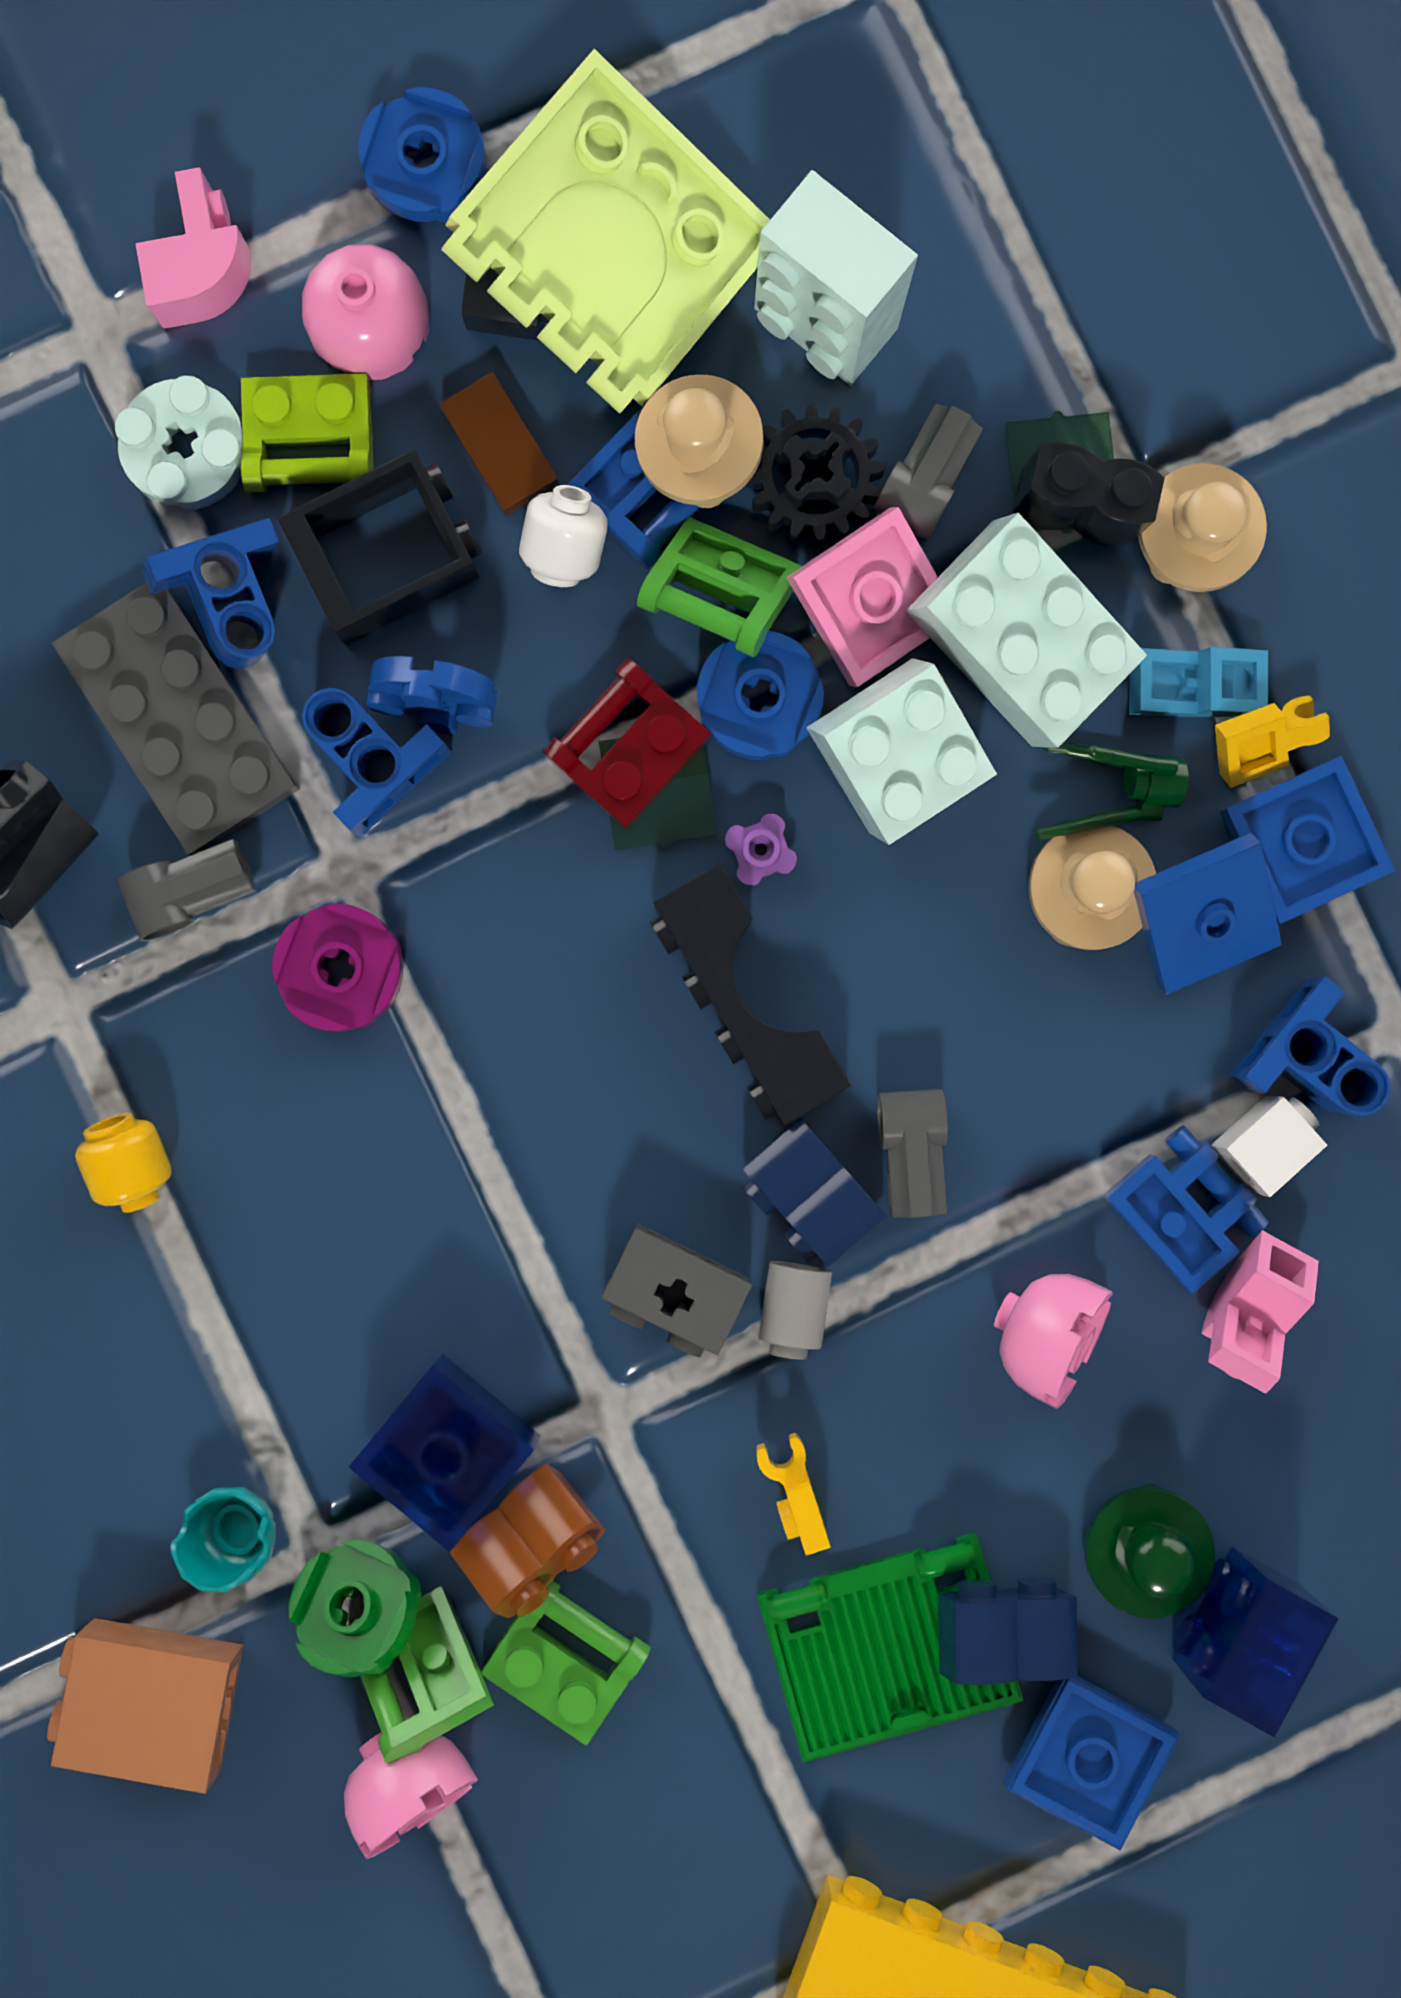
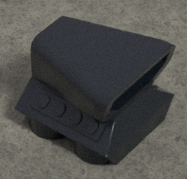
M10 761L0 769V924L10 929H13L99 835L63 799L52 782L28 761Z

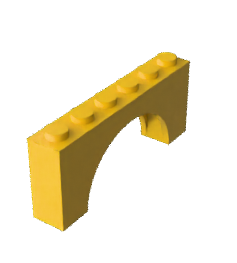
M827 1874L782 1998L1177 1997L1157 1988H1150L1148 1994L1126 1986L1124 1981L1116 1974L1102 1967L1089 1966L1086 1971L1065 1963L1064 1959L1055 1951L1040 1944L1030 1943L1027 1948L1005 1941L998 1931L984 1923L968 1921L965 1926L943 1918L942 1913L937 1908L922 1900L909 1898L906 1903L884 1896L876 1885L863 1878L848 1876L844 1881Z

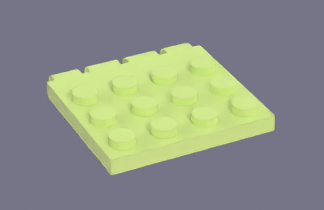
M593 49L450 215L445 226L453 234L441 250L476 282L482 278L490 267L499 274L487 292L526 328L529 327L540 313L550 321L537 338L575 373L590 358L598 368L586 383L620 414L632 399L641 406L650 399L757 269L760 232L770 219L606 59Z

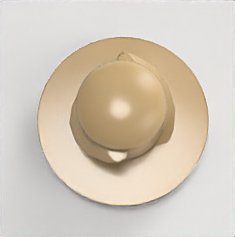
M689 375L665 384L646 402L636 424L635 449L644 475L660 493L684 504L696 505L701 508H712L719 505L723 500L737 493L749 482L756 472L762 457L764 444L763 427L757 408L742 389L720 377Z
M1200 463L1184 466L1165 476L1156 520L1138 536L1140 548L1149 564L1150 572L1160 582L1194 592L1218 590L1237 581L1257 561L1266 539V514L1255 489L1236 472L1214 464Z
M1115 826L1062 837H1053L1043 846L1032 862L1028 886L1031 907L1042 927L1060 944L1082 950H1102L1114 947L1129 940L1142 929L1143 926L1134 895L1135 883L1155 875L1156 871L1148 852L1140 842L1129 833Z

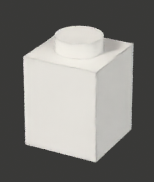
M1265 1096L1219 1137L1211 1147L1252 1193L1271 1197L1319 1154L1327 1144L1314 1131L1320 1126L1319 1121L1303 1103L1294 1097L1287 1101L1285 1097Z

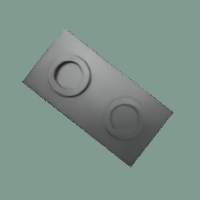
M637 1223L601 1299L611 1303L612 1306L609 1313L626 1324L643 1329L648 1321L669 1331L670 1333L666 1341L690 1355L701 1357L704 1349L719 1355L752 1287L751 1278ZM676 1279L686 1282L685 1295L691 1299L690 1303L678 1301L673 1309L665 1307L663 1305L664 1293L657 1289L659 1283L671 1287Z

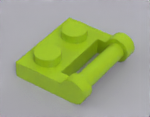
M367 373L241 378L243 435L241 476L245 492H266L268 485L347 483L374 469L371 381ZM350 444L349 457L267 460V447Z

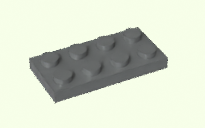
M145 583L51 643L189 856L207 850L300 790L170 589L151 595L148 585Z

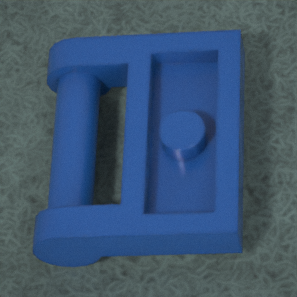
M643 405L567 485L581 488L591 495V502L599 506L608 519L607 531L623 545L626 551L640 565L649 569L662 555L659 549L683 525L685 520L693 515L699 506L671 500L642 531L629 520L657 491L644 475L635 449V429L639 415L644 407Z

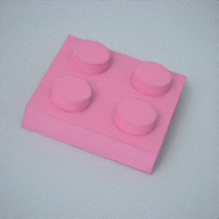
M899 507L887 509L786 577L849 686L859 687L930 638L909 616L906 610L938 577Z

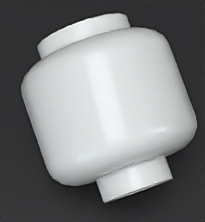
M570 485L557 486L553 489V492L539 494L529 502L520 541L519 555L526 566L531 569L532 575L540 582L555 587L575 586L580 580L589 578L599 568L607 533L608 519L602 509L591 502V495L585 490Z

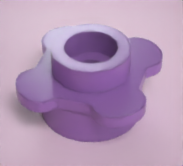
M766 814L761 818L760 823L746 828L735 825L726 833L725 845L728 849L734 851L739 865L737 878L745 885H757L762 877L769 876L774 872L788 874L796 865V853L787 847L783 836L785 823L778 815ZM764 844L767 848L766 854L763 856L757 855L755 853L756 845Z

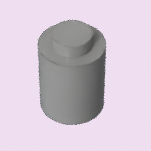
M769 1262L758 1339L770 1343L769 1353L771 1355L805 1360L807 1359L808 1349L822 1348L833 1271L792 1262Z

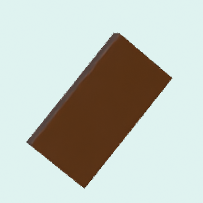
M493 372L439 403L442 413L505 516L527 505L539 494L547 493L559 485L558 478Z

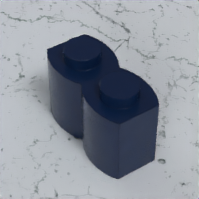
M801 1118L796 1120L743 1167L750 1180L742 1188L766 1215L777 1208L786 1218L792 1228L784 1236L809 1264L819 1256L829 1267L886 1217L879 1206Z
M1043 1577L1018 1579V1588L997 1591V1584L991 1581L964 1580L958 1582V1591L939 1594V1674L956 1684L965 1685L1000 1684L1016 1680L1051 1681L1078 1677L1077 1596L1058 1589L1056 1580Z

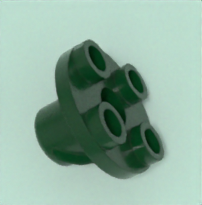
M1154 1484L1131 1488L1110 1498L1096 1512L1082 1538L1086 1567L1098 1591L1114 1607L1136 1617L1162 1618L1184 1610L1202 1594L1214 1568L1215 1547L1213 1536L1202 1514L1179 1494Z

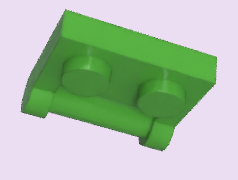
M688 517L644 580L638 595L637 606L653 614H657L660 610L722 636L735 642V649L754 658L761 649L767 632L794 591L786 577L801 568L802 565ZM677 581L750 614L747 619L679 590L672 585Z
M552 1581L547 1587L549 1590L548 1597L537 1609L523 1617H515L483 1665L481 1674L587 1746L630 1680L635 1677L644 1664L651 1646L636 1636L631 1640L627 1639L559 1593L561 1585ZM545 1614L613 1660L615 1663L608 1674L538 1627L536 1624Z
M442 1586L420 1597L412 1634L403 1650L398 1654L420 1712L405 1720L387 1670L377 1675H361L382 1733L378 1744L386 1764L420 1752L423 1745L494 1706L450 1596Z

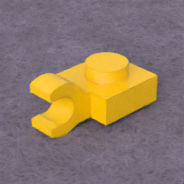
M1302 696L1286 703L1282 711L1275 703L1216 724L1215 733L1219 775L1232 788L1288 767V751L1302 746L1319 744L1330 737L1329 716L1326 713L1314 716L1312 697Z
M792 1433L788 1436L793 1454L786 1463L777 1464L771 1461L764 1443L757 1445L756 1456L762 1473L784 1486L787 1499L776 1502L787 1539L790 1540L800 1536L807 1556L831 1548L806 1471V1453L803 1442L796 1433Z

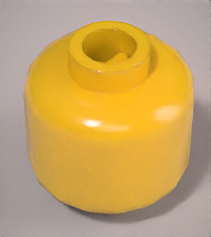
M122 1113L103 1119L83 1131L85 1140L77 1147L75 1158L90 1196L95 1203L102 1206L120 1205L123 1213H130L143 1209L159 1199L157 1189L162 1187L170 1178L172 1171L157 1129L152 1122L135 1120L132 1113Z

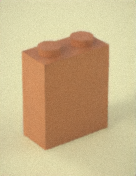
M94 1618L75 1637H70L67 1640L62 1652L59 1675L60 1677H66L67 1681L63 1701L59 1700L56 1703L47 1730V1740L55 1742L51 1766L206 1794L221 1772L244 1645Z

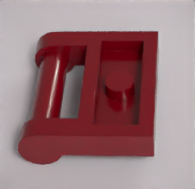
M626 658L614 671L617 676L615 681L560 741L554 737L541 751L560 771L626 830L711 738V732L660 688L644 670L629 658ZM637 695L649 707L594 768L590 770L578 757L629 701Z

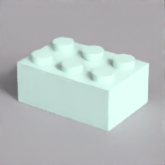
M811 170L760 232L754 309L758 311L757 317L761 324L771 334L782 340L789 336L807 351L806 357L808 361L822 375L830 379H835L838 376L851 386L898 329L918 254L815 171Z
M1019 512L993 520L906 610L909 616L1032 747L1058 748L1147 656Z

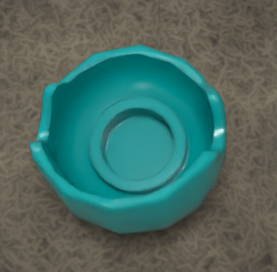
M216 1487L184 1509V1520L180 1532L171 1542V1555L183 1580L201 1592L225 1593L251 1581L265 1568L273 1553L277 1526L273 1521V1512L266 1501L245 1487Z

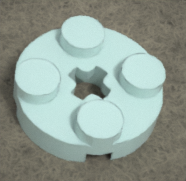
M181 376L177 379L155 383L140 392L130 402L128 408L118 415L115 421V432L118 437L117 450L121 465L129 479L148 498L160 504L162 502L167 505H178L181 509L195 510L218 502L237 485L241 476L240 467L243 455L242 420L224 395L218 390L205 385L200 379L194 376ZM183 431L185 434L194 431L197 433L198 438L194 439L191 443L194 453L190 457L184 459L178 452L168 454V446L172 443L171 437L175 433Z

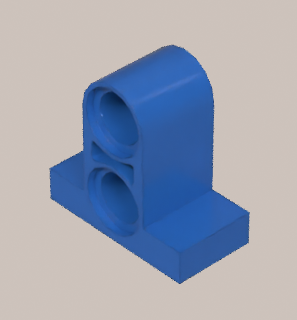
M270 518L146 557L142 573L151 595L185 584L210 648L216 658L224 665L235 669L250 668L260 661L273 643L275 634L273 619L250 564L272 556L279 543ZM216 561L223 563L232 572L234 584L228 588L212 587L203 578L200 567L207 562ZM241 621L253 627L258 638L257 646L247 650L235 647L226 636V625L231 622Z
M336 688L321 689L311 695L304 705L302 718L307 733L358 787L333 813L352 833L360 838L452 753L427 724L400 748L363 707L344 690ZM341 707L350 709L351 723L348 729L339 736H326L322 725L328 712ZM377 754H392L395 759V769L391 777L381 783L368 782L365 770L369 760Z
M1326 976L1306 978L1228 1076L1247 1092L1266 1093L1281 1074L1323 1109L1333 1114L1371 1115L1379 1111L1386 1104L1390 1096V1081L1386 1071L1380 1064L1324 1020L1345 994L1344 990ZM1298 1030L1304 1031L1310 1037L1312 1043V1053L1303 1064L1298 1063L1290 1052V1041ZM1350 1070L1359 1076L1362 1084L1359 1097L1351 1104L1343 1098L1340 1090L1341 1080Z

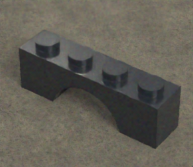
M720 863L653 902L659 917L650 921V925L668 955L678 949L681 951L692 970L682 976V979L701 1010L712 1004L724 1026L714 1033L732 1064L734 1065L744 1059L757 1081L747 1086V1089L765 1119L777 1114L781 1123L786 1125L852 1086L819 1030L787 1032L772 1028L753 1016L742 1003L734 985L732 962L736 945L742 934L751 924L753 918Z

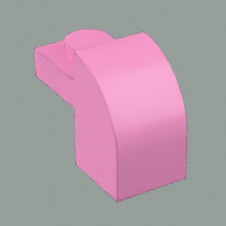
M200 167L175 172L186 234L135 243L146 306L163 329L207 321L224 313L239 299L250 276L251 251L237 225L231 226L229 211L222 190H212Z
M1262 1230L1232 1265L1211 1302L1201 1333L1211 1339L1208 1362L1220 1368L1229 1376L1240 1379L1266 1394L1279 1381L1281 1376L1285 1334L1315 1302L1319 1261Z

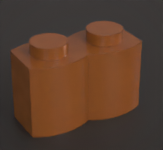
M545 1464L520 1482L506 1496L498 1508L488 1513L468 1529L453 1545L449 1553L493 1613L506 1618H510L515 1614L518 1617H523L533 1612L546 1600L549 1595L547 1587L557 1574L565 1569L567 1572H572L581 1568L596 1554L598 1550L596 1542L606 1529L563 1474L552 1466Z

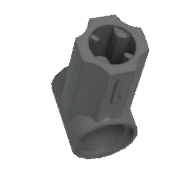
M936 403L917 434L905 461H898L876 501L872 513L880 515L889 508L899 507L913 534L928 542L955 492L951 488L983 428L966 412L954 406H942Z
M233 839L174 863L171 861H160L137 868L117 879L120 891L141 941L153 940L177 932L195 922L194 916L257 892L254 875L248 860L238 842Z
M942 1088L878 1093V1131L881 1149L886 1150L891 1217L918 1218L947 1214L942 1146L947 1145L948 1122L945 1096Z

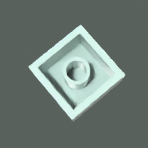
M910 659L806 727L868 832L888 845L997 775L933 663Z

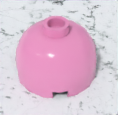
M372 244L347 245L327 254L309 273L302 292L303 325L317 355L325 363H329L333 368L343 371L344 374L367 373L370 380H383L405 370L414 361L413 354L420 348L423 338L426 342L430 331L429 303L417 275L394 252Z
M1049 1274L1031 1282L1021 1296L1010 1292L997 1313L994 1327L1003 1331L999 1352L1004 1369L1015 1384L1032 1397L1058 1409L1065 1402L1077 1382L1066 1376L1068 1371L1074 1374L1082 1362L1087 1364L1111 1307V1302L1108 1299L1113 1295L1112 1291L1090 1280L1071 1274Z
M381 1732L359 1748V1752L364 1760L349 1775L344 1791V1808L351 1833L366 1859L372 1858L400 1842L396 1832L402 1835L416 1826L418 1829L460 1799L472 1788L471 1784L478 1781L469 1763L451 1740L441 1735L423 1745L420 1752L407 1755L389 1764L385 1763L378 1744V1740L382 1736Z

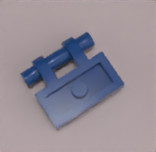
M1182 1125L1165 1139L1167 1145L1180 1158L1173 1168L1168 1170L1155 1155L1149 1154L1110 1188L1103 1197L1185 1291L1193 1294L1240 1253L1223 1232L1236 1222L1249 1237H1253L1260 1233L1268 1225L1269 1221L1254 1205L1257 1198L1244 1183L1236 1185L1216 1162L1219 1155L1206 1140L1199 1142ZM1196 1179L1217 1200L1214 1208L1208 1213L1185 1190Z

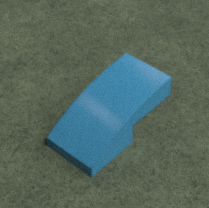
M1209 647L1196 652L1141 648L1147 656L1129 674V715L1233 717L1268 705V650Z

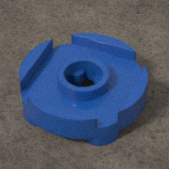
M415 87L404 90L405 97L395 99L387 106L384 100L373 108L362 126L358 142V155L370 193L375 200L396 216L417 222L437 220L447 223L450 215L485 176L487 155L481 131L464 103L450 93L429 87ZM424 142L432 143L433 153L437 160L425 168L415 167L413 159L407 156L409 150L420 151Z
M774 631L767 632L763 645L754 658L735 649V642L731 640L726 644L724 642L708 656L698 678L697 703L702 725L711 732L712 738L720 747L738 757L750 760H765L787 756L810 736L806 727L819 719L823 707L824 689L818 670L811 661V656L797 641ZM760 679L767 680L771 683L770 694L777 697L778 701L774 707L764 706L761 712H755L749 709L750 700L742 696L741 692L745 686L755 688Z
M406 656L384 657L373 662L366 707L370 710L386 715H403L406 713L420 717L419 726L421 728L427 724L435 733L455 734L458 723L481 728L492 727L498 690L494 691L495 683L485 675L456 664L437 660L434 661L433 671L411 670L413 657Z

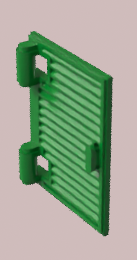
M977 1533L956 1537V1544L929 1552L923 1546L808 1579L810 1585L779 1593L777 1587L757 1594L803 1763L1023 1701L1018 1680L1000 1684L965 1685L956 1684L939 1674V1594L958 1591V1583L936 1589L934 1578L964 1570L966 1580L990 1581ZM817 1611L820 1622L789 1630L787 1619Z

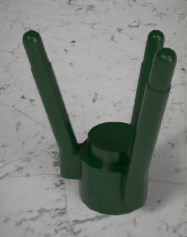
M1063 742L1058 748L1044 747L1047 752L1126 768L1123 779L1124 793L1127 798L1135 799L1137 806L1040 827L1036 830L1035 835L1038 839L1044 840L1137 820L1161 821L1164 807L1177 808L1184 802L1189 776L1187 763L1182 757L1141 755L1097 745L1085 746Z

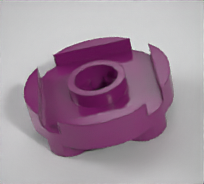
M346 904L322 906L320 909L312 910L305 916H300L291 922L281 934L272 960L275 984H278L280 995L286 1002L284 1004L292 1015L311 1027L336 1032L370 1026L378 1017L384 1014L391 1007L400 991L404 966L400 942L392 935L384 922L370 912ZM340 950H345L350 954L348 963L355 967V972L352 979L343 978L339 985L334 987L328 983L330 973L322 969V963L325 957L337 958Z

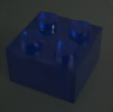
M442 1354L351 1463L349 1468L450 1552L532 1454L540 1434L447 1356Z
M1231 1547L1225 1560L1220 1558L1214 1563L1211 1578L1204 1589L1206 1595L1194 1616L1188 1615L1179 1625L1173 1640L1175 1652L1172 1659L1204 1699L1275 1737L1339 1618L1299 1583L1240 1550Z

